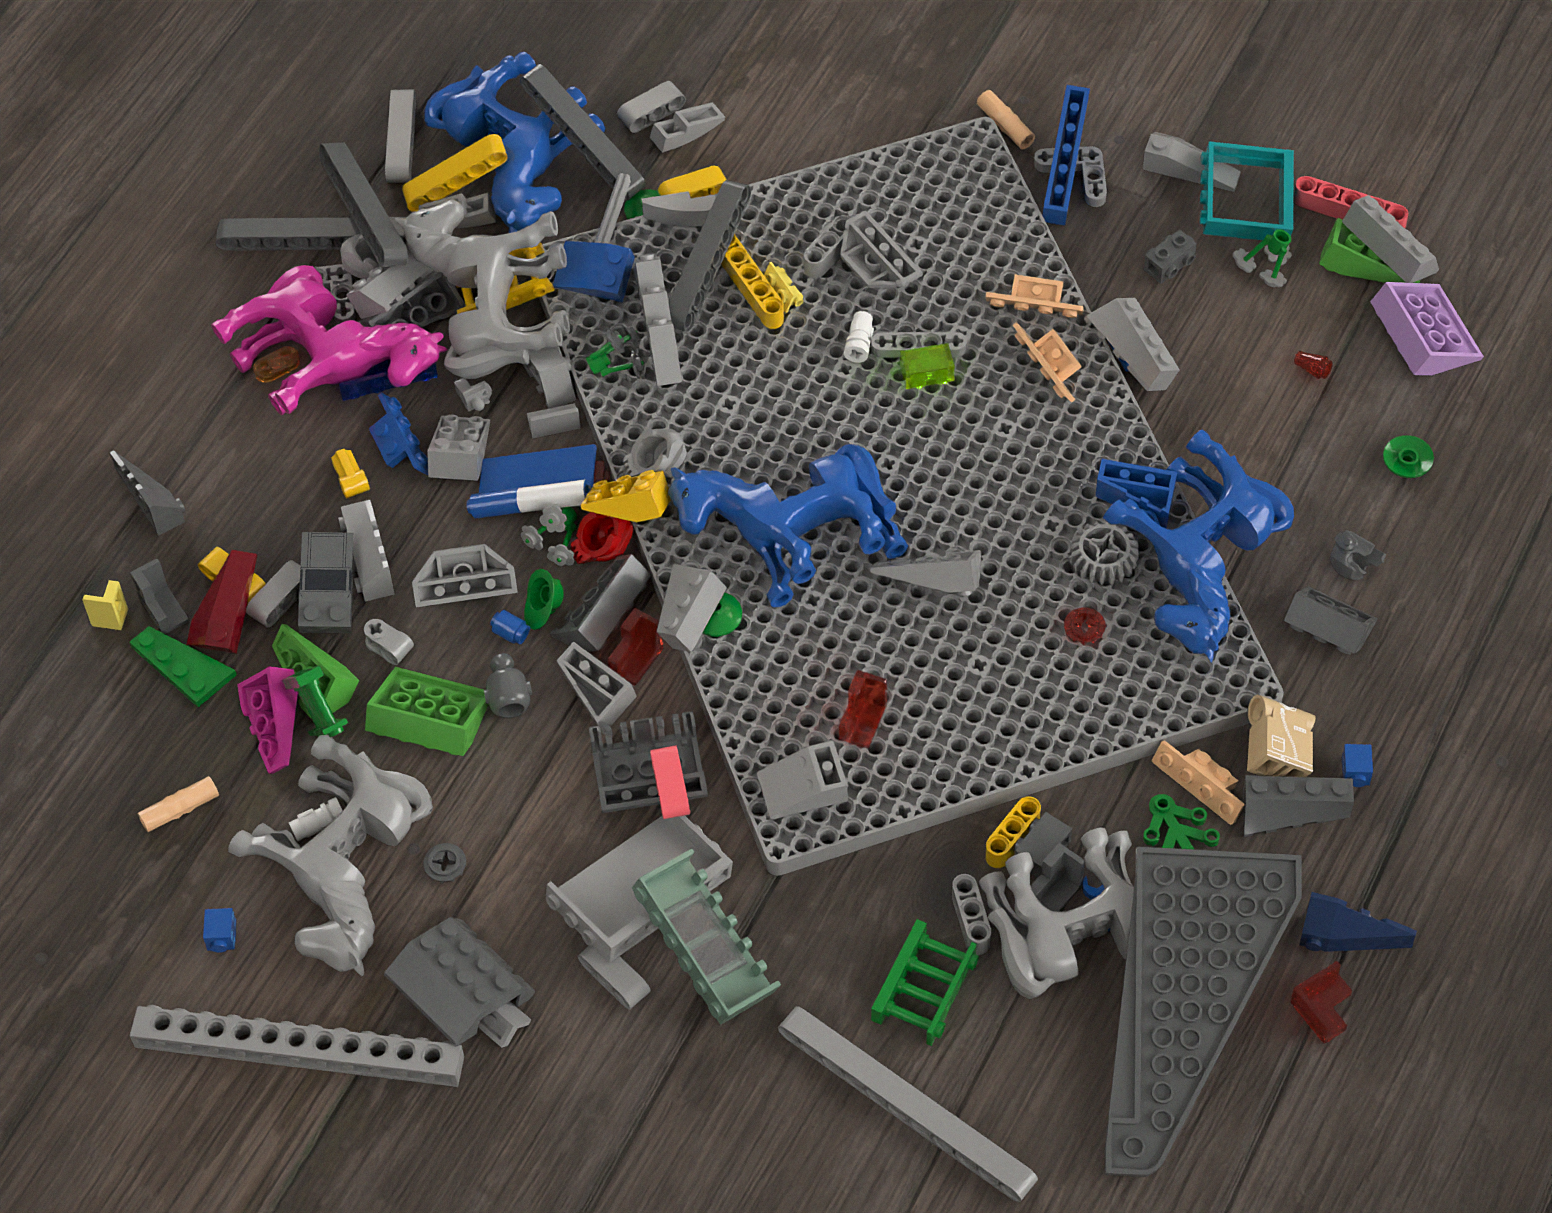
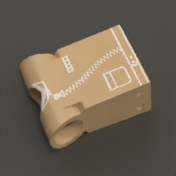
M1255 695L1248 706V718L1252 727L1249 733L1247 771L1259 776L1307 777L1313 772V732H1311V729L1315 723V715L1294 707H1288L1283 703L1264 696Z

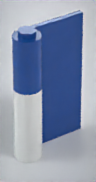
M596 445L483 459L479 493L471 494L470 499L467 500L468 513L472 514L474 518H484L539 511L545 507L551 508L554 505L560 508L581 505L593 487Z

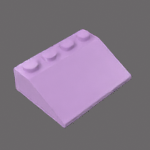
M1386 282L1370 301L1414 375H1435L1479 361L1484 357L1440 284Z

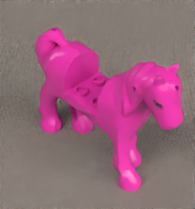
M307 265L296 266L286 271L273 284L266 295L255 297L245 305L230 310L223 319L216 320L211 324L218 339L223 344H226L231 340L236 330L249 322L254 324L265 317L279 319L277 322L264 325L253 336L244 339L241 347L230 352L233 363L241 373L246 372L252 367L253 360L260 352L277 343L292 340L303 345L312 359L310 364L283 380L279 390L268 394L271 404L280 415L292 413L297 408L300 395L306 390L324 384L334 385L362 378L374 365L391 359L387 371L390 383L395 387L407 386L418 374L438 361L439 353L447 351V348L437 344L444 337L442 333L436 332L431 334L416 324L396 323L363 327L359 322L351 320L344 321L327 331L325 326L335 315L337 300L323 286L321 274L313 266Z

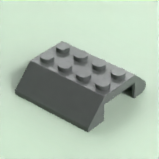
M693 711L682 713L684 731L680 729L678 713L672 714L671 721L675 733L672 735L664 734L665 726L662 716L656 717L658 735L656 736L654 734L652 717L630 721L632 739L630 740L628 738L626 721L620 722L619 728L623 742L614 744L612 743L613 734L610 724L604 725L606 743L604 744L602 743L600 726L589 727L602 813L660 804L650 750L675 745L679 754L688 800L708 797L696 737Z
M449 917L410 941L385 971L384 976L457 1047L477 1034L479 1021L515 997H517L516 1006L519 1007L532 998L535 990L527 982H524L520 975L512 974L513 969L491 947H488L485 941L476 939L477 934L463 920Z

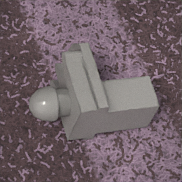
M464 378L454 382L456 393L468 411L473 409L481 411L484 409L485 404L490 403L489 399L492 394V388L486 381L470 386Z

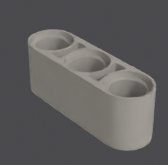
M666 81L623 104L617 111V116L632 133H636L678 111L685 104L686 98L671 81Z
M844 215L836 217L805 250L804 272L808 277H822L839 259L845 224L847 220L851 219L850 217Z
M293 560L288 561L251 599L247 605L246 614L266 627L274 625L299 598L301 565Z
M960 874L953 880L952 884L953 904L967 949L971 942L977 944L976 955H982L990 948L991 928L975 878L968 874ZM968 889L970 892L962 893L959 890ZM968 912H974V913H976L977 915H976V916H968V915H966V913H968ZM979 935L984 937V939L976 940L973 937Z
M588 946L577 956L583 967L627 1009L634 1007L651 992L646 981L620 956L609 963L593 946Z

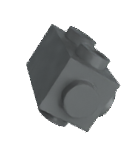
M1179 229L1173 235H1168L1156 248L1153 247L1148 250L1145 255L1144 271L1162 284L1168 278H1173L1185 265L1189 266L1195 260L1197 243L1191 236L1186 235Z

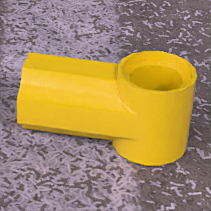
M341 449L336 451L331 460L339 476V483L345 498L347 499L370 490L365 473L362 469H359L351 450Z

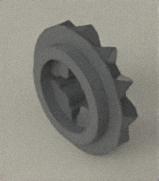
M442 843L432 847L426 853L423 861L425 873H427L432 881L437 880L442 884L444 881L454 882L456 877L463 875V870L467 867L464 852L458 846L450 843ZM447 856L449 864L452 865H447V868L443 871L440 864L444 862Z

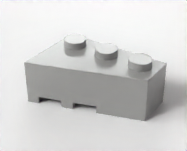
M545 347L538 351L529 350L530 363L523 364L529 376H534L539 383L536 388L539 394L544 393L547 408L559 407L575 401L576 397L569 374L572 367L568 358L562 356L560 348Z
M673 564L657 633L673 649L692 652L727 587L710 570Z
M575 642L557 660L563 675L595 724L600 726L602 734L605 733L604 725L610 724L611 727L637 697L632 684Z

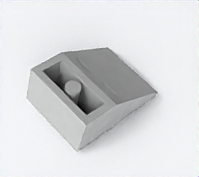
M456 415L441 416L428 448V477L478 481L485 455L490 419H483L478 416L470 418L458 417Z
M833 740L808 746L756 772L770 820L848 801V785Z

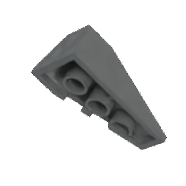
M116 451L109 452L116 471L158 536L185 523L182 513L185 511V507L179 498L175 499L168 489Z

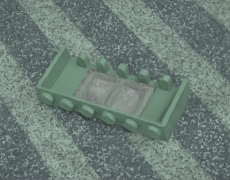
M691 848L641 876L632 889L636 899L648 912L653 925L658 926L664 935L665 944L668 948L673 949L677 955L682 970L688 972L692 978L695 990L705 1000L711 1015L721 1025L773 994L781 984L779 981H776L770 985L763 973L767 969L766 963L763 960L755 962L748 950L752 947V942L748 937L740 939L734 930V926L737 924L736 917L733 914L726 917L719 907L723 900L721 894L718 891L713 894L709 892L704 884L708 878L706 871L701 869L696 872L689 861L695 853Z

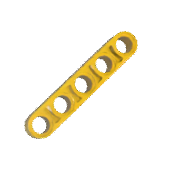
M496 134L488 135L407 182L403 186L402 191L408 209L411 212L419 211V205L443 199L505 163L507 154L502 138Z
M734 234L721 265L763 325L769 329L779 328L784 323L783 302Z

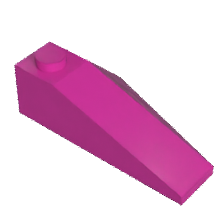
M268 667L237 684L241 710L244 716H248L252 725L249 729L252 735H256L260 743L258 750L269 774L287 767L290 761L298 693L294 689L286 690L282 680L293 675L294 669Z

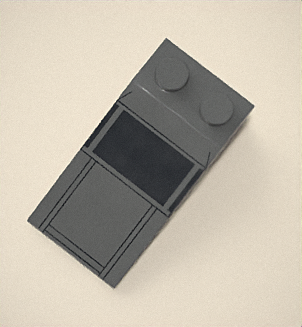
M302 532L298 616L300 633H352L354 533Z

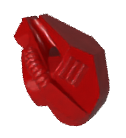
M594 512L585 515L577 530V539L571 543V551L574 552L573 558L578 564L593 561L606 562L615 559L621 554L623 555L633 534L634 528L631 521Z

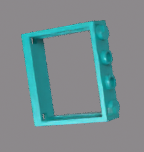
M1209 141L1206 152L1201 153V165H1204V170L1201 172L1200 184L1204 185V190H1201L1200 204H1203L1204 207L1200 212L1199 223L1203 224V234L1264 240L1267 234L1272 235L1275 230L1281 229L1291 236L1293 232L1294 150ZM1214 162L1278 168L1279 224L1213 218Z

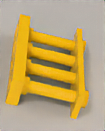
M540 242L536 247L520 248L508 254L518 258L533 259L545 252ZM514 276L506 302V310L537 297H542L554 291V286L547 277L538 279L531 276L532 280L519 285L517 276ZM461 288L466 307L458 309L457 314L477 310L472 289Z

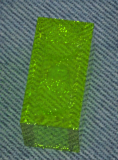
M949 343L900 351V369L906 389L922 388L924 386L946 384L954 381L955 365Z

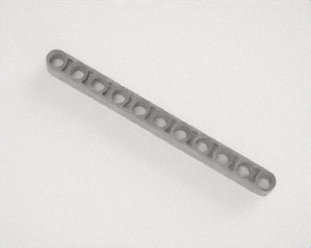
M798 1006L795 1007L778 1026L781 1035L1012 1200L1021 1202L1037 1182L1036 1174L1026 1165L806 1010Z

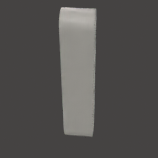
M414 89L391 90L385 163L387 183H407L411 180L416 113V94Z

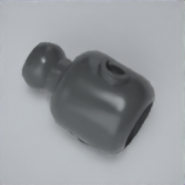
M497 654L490 661V668L493 673L490 674L486 681V690H484L486 704H489L490 709L496 716L514 718L520 716L529 708L530 695H532L530 681L526 680L522 671L514 668V660L509 654Z

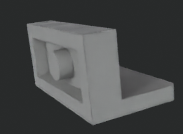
M575 403L527 413L532 438L580 429L579 412Z
M509 1001L479 1021L478 1027L500 1047H505L509 1045L516 1030L529 1025L531 1019Z

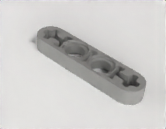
M881 332L875 334L871 339L872 353L882 358L959 357L967 349V339L960 332ZM904 341H909L913 346L906 349L901 347L900 344ZM928 341H934L938 345L935 348H928L924 344ZM954 342L958 343L957 347L953 345ZM879 343H884V347H880Z

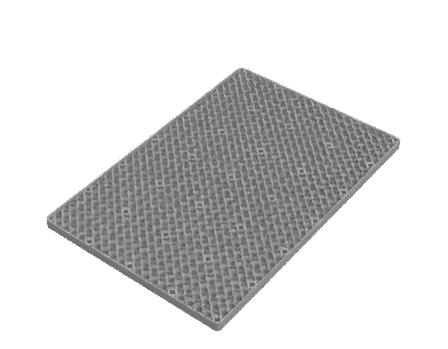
M980 117L749 184L751 187V197L735 235L763 275L770 262L775 267L784 268L792 281L791 286H796L803 295L804 302L798 307L791 305L788 313L784 312V323L782 326L776 329H769L763 325L723 266L720 265L692 329L689 332L674 329L682 378L680 383L661 386L656 384L646 323L633 267L623 303L554 288V291L538 297L547 320L554 312L561 310L566 311L568 315L570 331L569 334L562 335L563 343L559 348L562 356H566L571 364L572 370L569 371L571 381L612 482L616 481L619 477L625 476L623 458L632 453V447L640 434L651 429L669 428L681 435L687 452L683 463L678 468L686 474L695 473L698 470L719 471L754 485L766 482L775 493L779 502L813 487L810 474H807L809 473V463L835 454L845 444L859 445L872 455L879 472L883 492L896 504V513L890 520L898 526L900 535L908 544V548L901 555V558H887L882 548L875 553L864 554L859 545L861 529L860 525H855L859 524L857 519L840 518L822 524L800 536L802 540L807 541L811 546L810 560L816 569L815 575L809 581L802 584H795L791 578L788 585L794 595L792 600L781 607H772L767 598V593L772 585V578L758 551L741 536L737 526L715 510L709 516L704 530L697 535L690 534L680 527L679 512L672 500L661 517L641 522L631 521L634 528L633 536L646 569L651 574L650 579L662 608L668 584L664 583H669L673 564L712 571L727 587L725 593L734 596L742 607L741 623L733 632L718 638H712L713 636L702 633L692 652L679 651L765 867L772 875L778 876L1153 755L1164 740L1175 748L1249 724L1248 708L1242 706H1249L1251 699L1255 695H1261L1282 703L1283 689L1225 575L1222 578V585L1226 592L1228 607L1232 617H1230L1228 632L1218 643V650L1214 651L1213 661L1210 662L1205 654L1187 652L1189 650L1172 635L1159 630L1155 625L1154 614L1158 607L1165 604L1187 605L1188 603L1182 594L1170 585L1160 569L1157 553L1152 542L1140 532L1128 526L1119 525V529L1127 528V534L1133 533L1134 541L1138 543L1139 558L1135 570H1132L1129 579L1124 578L1122 582L1114 579L1112 586L1108 581L1103 583L1107 586H1101L1098 580L1090 583L1089 577L1082 579L1080 576L1081 572H1075L1074 565L1070 562L1069 549L1073 536H1077L1079 529L1084 530L1087 523L1094 526L1097 520L1100 525L1104 524L1103 516L1112 505L1096 497L1097 478L1102 459L1166 470L1169 464L1106 340L1103 341L1097 335L1099 330L1094 324L1088 325L1084 320L1085 316L1090 314L1091 311L993 119ZM866 210L923 272L921 277L903 287L868 288L841 257L822 277H808L804 272V252L836 217L844 215L853 218ZM642 215L616 223L609 244L630 248L635 256L634 260H639V256L644 254H654V257H659L669 303L703 226L670 225L646 219ZM599 228L542 244L544 252L546 253L553 245L563 244L564 246L565 241L595 242ZM552 269L547 275L552 285L557 269ZM1015 274L1063 281L1060 303L1083 306L1084 311L1083 315H1077V318H1069L1063 316L1062 312L1053 311V314H1043L1035 308L1022 311L1015 309L1014 305L1005 304L1004 307H995L986 301L985 296L986 292L1011 295ZM859 311L871 314L873 318L872 328H874L873 336L881 332H960L967 339L966 352L959 357L882 358L872 353L871 341L868 358L864 362H851L844 356L846 340L849 337L853 316ZM1017 322L1025 330L1033 343L1054 329L1082 367L1063 381L1075 398L1072 403L1065 396L1063 398L1059 397L1053 389L1055 382L1052 379L1048 381L1039 370L1043 367L1041 363H1035L1028 355L1027 351L1030 348L1027 344L1022 346L1014 336L1017 333L1013 327L1014 323ZM623 324L628 328L632 326L637 330L640 338L637 340V343L640 347L637 349L630 340L627 341L623 347L625 352L620 353L615 349L608 354L611 360L608 368L632 363L631 351L634 350L635 354L641 356L642 361H644V370L640 373V379H637L633 368L613 372L604 377L601 373L595 375L589 367L586 357L609 342L605 337L606 329L609 328L611 331H617L622 337L626 336L622 327ZM904 341L900 346L907 349L911 348L913 344L909 341ZM928 341L924 345L928 348H935L938 344L934 341ZM954 342L953 345L957 347L958 343ZM879 343L880 347H884V343ZM673 476L671 478H666L669 488L671 486V483L675 480ZM1178 482L1175 485L1167 529L1171 530L1196 518ZM783 547L781 549L782 559L786 566L791 569L792 556ZM974 550H981V554H983L981 555L979 586L975 591H972V594L958 596L957 592L949 593L874 574L870 570L872 564L882 561L908 558L913 563L916 559L923 556L932 555V557L940 559L943 556H947V553ZM883 701V702H886V703H884V704H878L877 702ZM1159 708H1166L1167 710H1166V711H1163V710H1160ZM1077 710H1082L1084 713H1079ZM776 711V712H779V713H777V714H771L770 712ZM999 712L1002 715H995L993 713ZM829 717H836V719H833V720L828 719V718H829ZM1052 718H1059L1061 720L1055 721ZM747 719H753L754 721H752V722H747V721H745V720H747ZM970 720H975V721H978V722H977V723H971V722H969V721H970ZM1195 721H1199V722H1201L1202 724H1196V723H1194V722H1195ZM892 722V723H895V724H894V725H887L886 723ZM1028 726H1035L1037 728L1032 729L1028 728ZM722 727H729V729H726V730H723V729H720V728H722ZM946 728H952V729H954V730H952V731H947V730H945V729H946ZM1170 729H1175L1178 732H1172ZM868 730V731H870V732H869V733H863V732H861V731ZM1091 731L1095 734H1088L1086 732ZM921 736H928L929 738L923 739V738H920V737H921ZM838 738H844V739H846V740H844V741H838L837 739H838ZM1068 739L1070 740V742H1064L1062 740ZM757 740L763 741L761 743H754ZM833 740L848 785V801L770 820L756 772L808 746ZM984 741L987 744H980L978 742ZM896 744H903L904 746L899 747ZM1121 745H1128L1129 747L1124 748ZM1038 747H1044V748H1046V749H1045V750H1039V749H1037V748H1038ZM960 749L962 752H955L954 750ZM875 751H876V752H879V754H875V755H874V754H871V752H875ZM1096 753H1104L1105 755L1100 756ZM1013 755H1020V756H1022V757H1021V758H1015V757H1013ZM931 757H936V758H938V759H937V760H930L929 758H931ZM849 759L855 760L854 762H846ZM1075 760H1076V761H1079V762H1081V763L1076 764V763H1073V762H1071V761H1075ZM764 762H771V764H768V765H765V764H762V763H764ZM989 763H996L997 765H996V766H990V765H988V764H989ZM906 765H912V766H914V767H913V768H906V767H904V766H906ZM1052 768V769H1055L1056 771L1051 772V771H1048L1047 769ZM742 769H743V770H747L746 772H743V773L737 772V771L742 770ZM964 771H971L973 773L966 774ZM881 773H888L889 775H888V776H881V775H879V774H881ZM939 779H947L948 781L941 782ZM856 781H863V782H865V783H863V784H856V783H854V782H856ZM1003 784V785H1006L1007 787L1002 788V787H999V786H997V785ZM918 786H919V787H922L923 789H921V790H916V789H914V787H918ZM748 791L756 792L754 794H746ZM979 792V793H981L982 795L977 796V795H974L973 793ZM894 794V795H897L898 797H897V798H891V797H889V796ZM954 800L957 801V803L951 804L948 801ZM865 803H873L874 805H872V806H866V805H864V804H865ZM929 808L933 811L926 812L923 809ZM840 811H848L849 813H847V814H840L839 812H840ZM757 813L765 814L763 816H755ZM815 819H823L824 821H822V822H815V821H813V820H815ZM879 824V825H882L883 827H881V828H875V827H873V826ZM790 827H798L799 829H797V830H790V829H788V828H790ZM854 832V833H857L858 835H856V836H849L848 834ZM765 835H773L774 837H772V838H764L763 836H765ZM824 841H832L833 843H831V844H824V843H822V842H824ZM799 849H807L808 851H806V852H798L797 850H799Z

